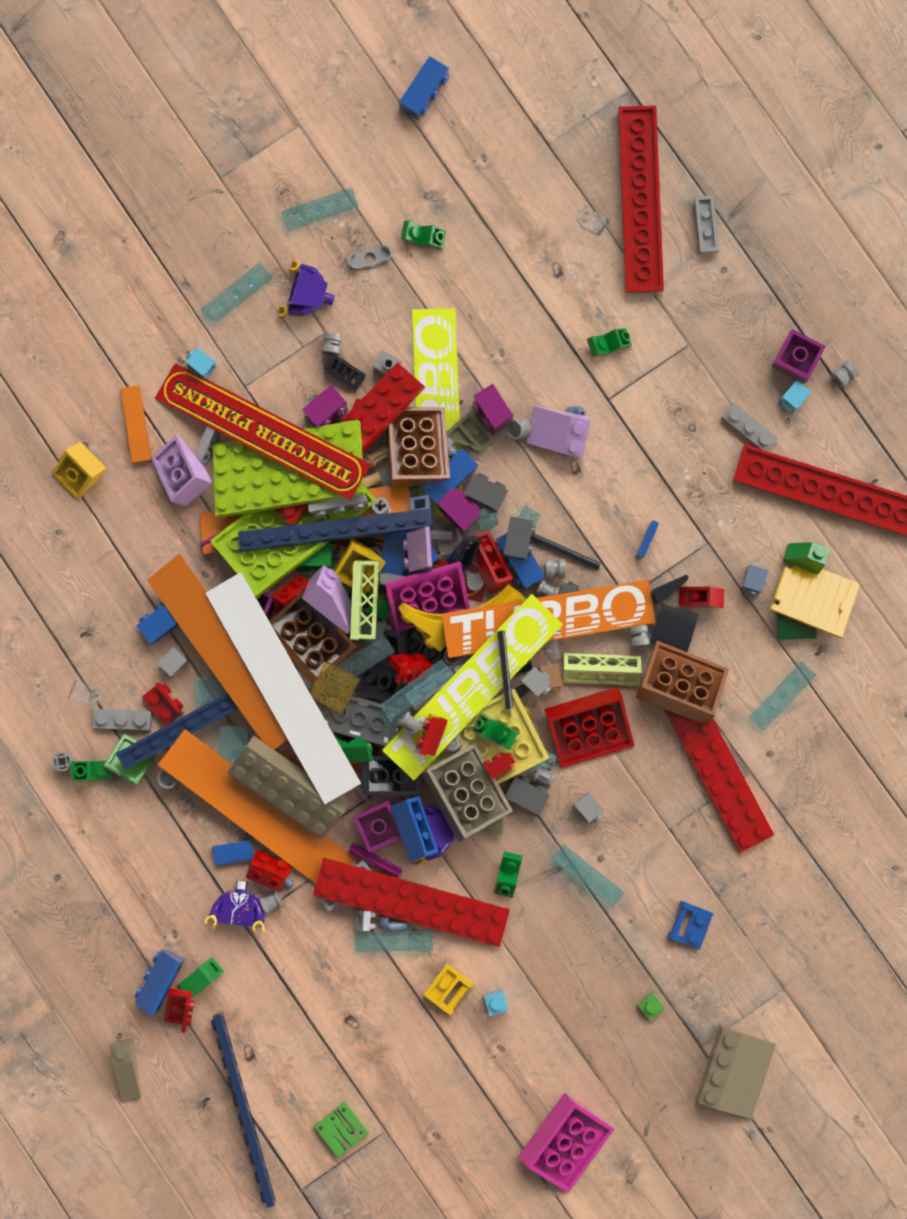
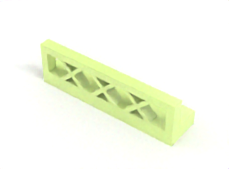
M355 560L353 562L350 639H376L379 561ZM364 565H375L374 574L370 578L363 573ZM367 583L374 588L373 594L368 598L363 593V586ZM366 602L373 607V611L368 617L362 612V606ZM366 621L372 627L371 634H361V625Z
M564 653L563 683L640 686L642 674L641 656ZM568 660H576L579 663L568 664ZM596 661L598 664L590 665L588 662ZM608 662H615L617 665H616V666H610V665H608L607 663H608ZM628 662L636 663L637 667H629L626 664Z

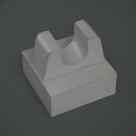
M355 909L353 929L369 931L375 928V924H370V918L376 917V913Z

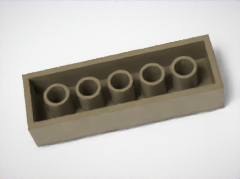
M254 735L233 761L227 772L322 840L344 814L349 803L339 796L324 804L310 777L304 770Z

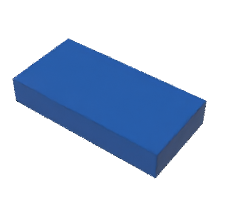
M654 520L650 522L635 557L639 559L645 557L659 522Z
M251 840L212 846L215 865L254 858Z

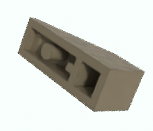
M134 1038L114 1041L110 1044L121 1100L141 1098Z

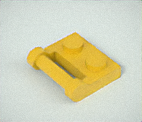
M447 963L423 995L451 1016L454 1013L453 1009L469 988L472 989L475 984ZM461 981L463 985L451 1001L445 1004L443 1002L457 982Z

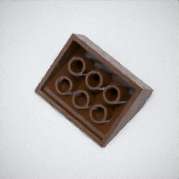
M304 589L269 622L291 661L314 686L317 681H320L318 677L324 675L323 672L327 670V667L332 672V670L356 652L360 646L353 639H350L349 634L345 633L302 599L306 590Z

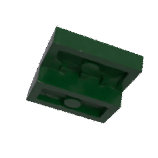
M776 613L778 640L817 639L816 628Z

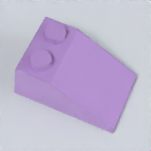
M534 405L530 423L532 430L527 437L526 443L582 458L590 417Z
M175 435L151 458L171 502L188 506L212 483L205 467L179 435Z
M429 527L407 533V539H403L404 551L408 550V558H404L405 570H409V574H418L432 570Z
M323 565L309 579L302 599L348 634L351 630L352 603L336 573Z

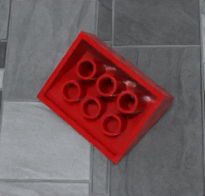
M618 687L544 709L561 768L635 746L623 697Z

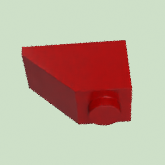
M711 586L680 587L679 606L723 608L725 589Z

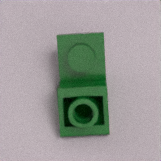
M407 220L403 223L401 240L417 246L443 249L446 231L434 225L421 226Z
M626 328L614 329L605 335L592 336L587 339L593 357L604 356L632 346L630 335Z
M480 713L473 728V731L480 736L495 741L508 750L511 749L518 734L517 731L508 725Z
M335 736L349 763L371 762L373 760L371 753L373 749L368 741L365 742L360 737H357L346 743Z
M71 761V781L114 780V773L104 768L106 761Z
M504 851L494 894L513 898L523 855Z
M211 957L179 983L177 988L191 991L193 998L224 971L214 958Z

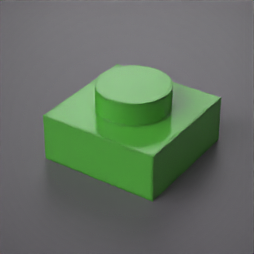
M653 992L637 1004L650 1021L665 1009Z

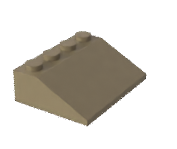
M475 743L421 773L423 780L458 842L513 812L495 779L492 780L483 764L485 760Z
M720 1025L696 1096L697 1102L716 1110L752 1119L776 1044Z

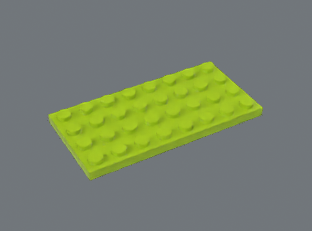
M359 420L304 429L363 459L361 424ZM236 440L213 444L215 516L217 518L345 498ZM364 478L353 496L365 495Z
M364 486V493L369 505L365 506L364 509L354 511L353 509L345 510L343 514L330 513L326 514L323 518L312 517L308 510L295 525L362 517L372 509V503L376 499ZM274 509L246 513L210 540L236 574L242 573L256 598H259L329 543L322 542L240 552L238 532L290 525Z

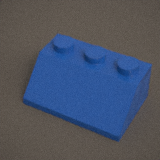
M165 948L161 952L157 951L152 961L155 963L152 970L148 969L144 976V980H146L144 986H140L135 994L137 998L135 1004L151 1016L159 1012L185 958Z

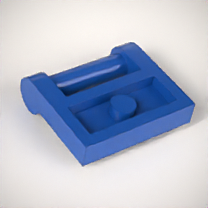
M680 901L679 912L667 937L700 950L713 913ZM690 910L692 913L683 936H680L678 934L686 912Z

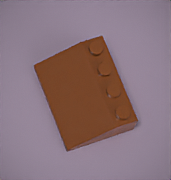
M407 407L386 428L389 487H412L449 480L444 407Z
M657 641L641 680L636 698L708 726L715 716L729 669Z

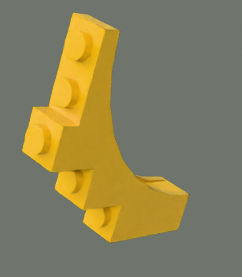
M508 584L498 595L476 608L526 599L520 592ZM404 602L399 606L398 609L402 614L401 618L408 624L411 622L415 624V628L421 632L425 639L424 643L430 649L435 648L441 651L446 646L442 614L420 611Z

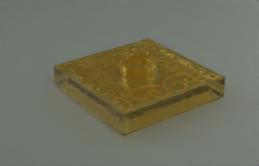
M325 661L310 690V694L314 700L343 714L360 678Z

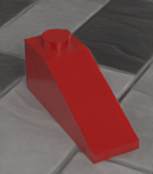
M490 531L473 534L472 536L482 537L483 539L476 552L481 578L489 594L502 591L511 583L513 578Z

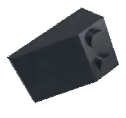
M360 653L350 677L355 680L354 683L356 684L352 688L348 684L346 689H351L352 692L404 710L407 702L405 694L412 690L414 683L396 684L397 671L388 662Z
M372 756L373 760L371 762H362V796L420 795V775L413 780L389 756Z

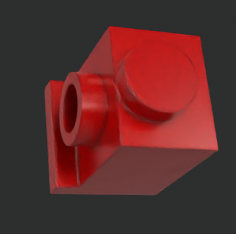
M511 752L505 755L499 753L491 758L492 762L490 760L483 762L493 780L513 769L516 761Z

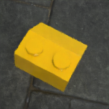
M79 442L65 450L52 474L79 500L100 480L107 468Z
M351 539L333 571L341 582L352 587L353 562L355 560L379 561V572L383 568L385 561L370 547L356 539ZM364 565L363 573L368 578L374 574L375 565ZM369 583L363 586V593L365 595L371 588Z

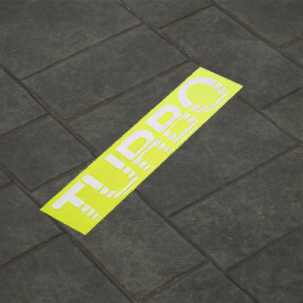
M455 308L413 309L415 378L425 386V389L416 397V407H444L447 431L460 420ZM454 442V451H460L461 445ZM463 483L456 490L460 488L463 491ZM419 485V496L425 495L421 491L423 485ZM431 501L434 517L444 516Z
M533 594L497 630H505L510 680L563 625ZM497 631L414 716L415 719L421 720L423 723L430 713L448 720L436 755L431 756L427 754L425 756L416 750L417 739L424 730L422 727L414 736L404 727L382 750L413 780L424 771L503 688Z

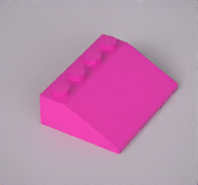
M460 562L385 582L389 612L396 632L415 627V624L412 622L408 624L401 618L402 614L398 608L403 602L417 610L433 614L470 609Z
M564 1093L518 1157L529 1169L569 1193L614 1131V1128L580 1102Z

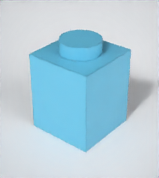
M198 347L195 351L192 350L186 357L187 365L205 379L217 367V363Z
M796 380L779 401L785 410L794 413L811 394V391Z
M502 989L484 994L490 1016L508 1011Z

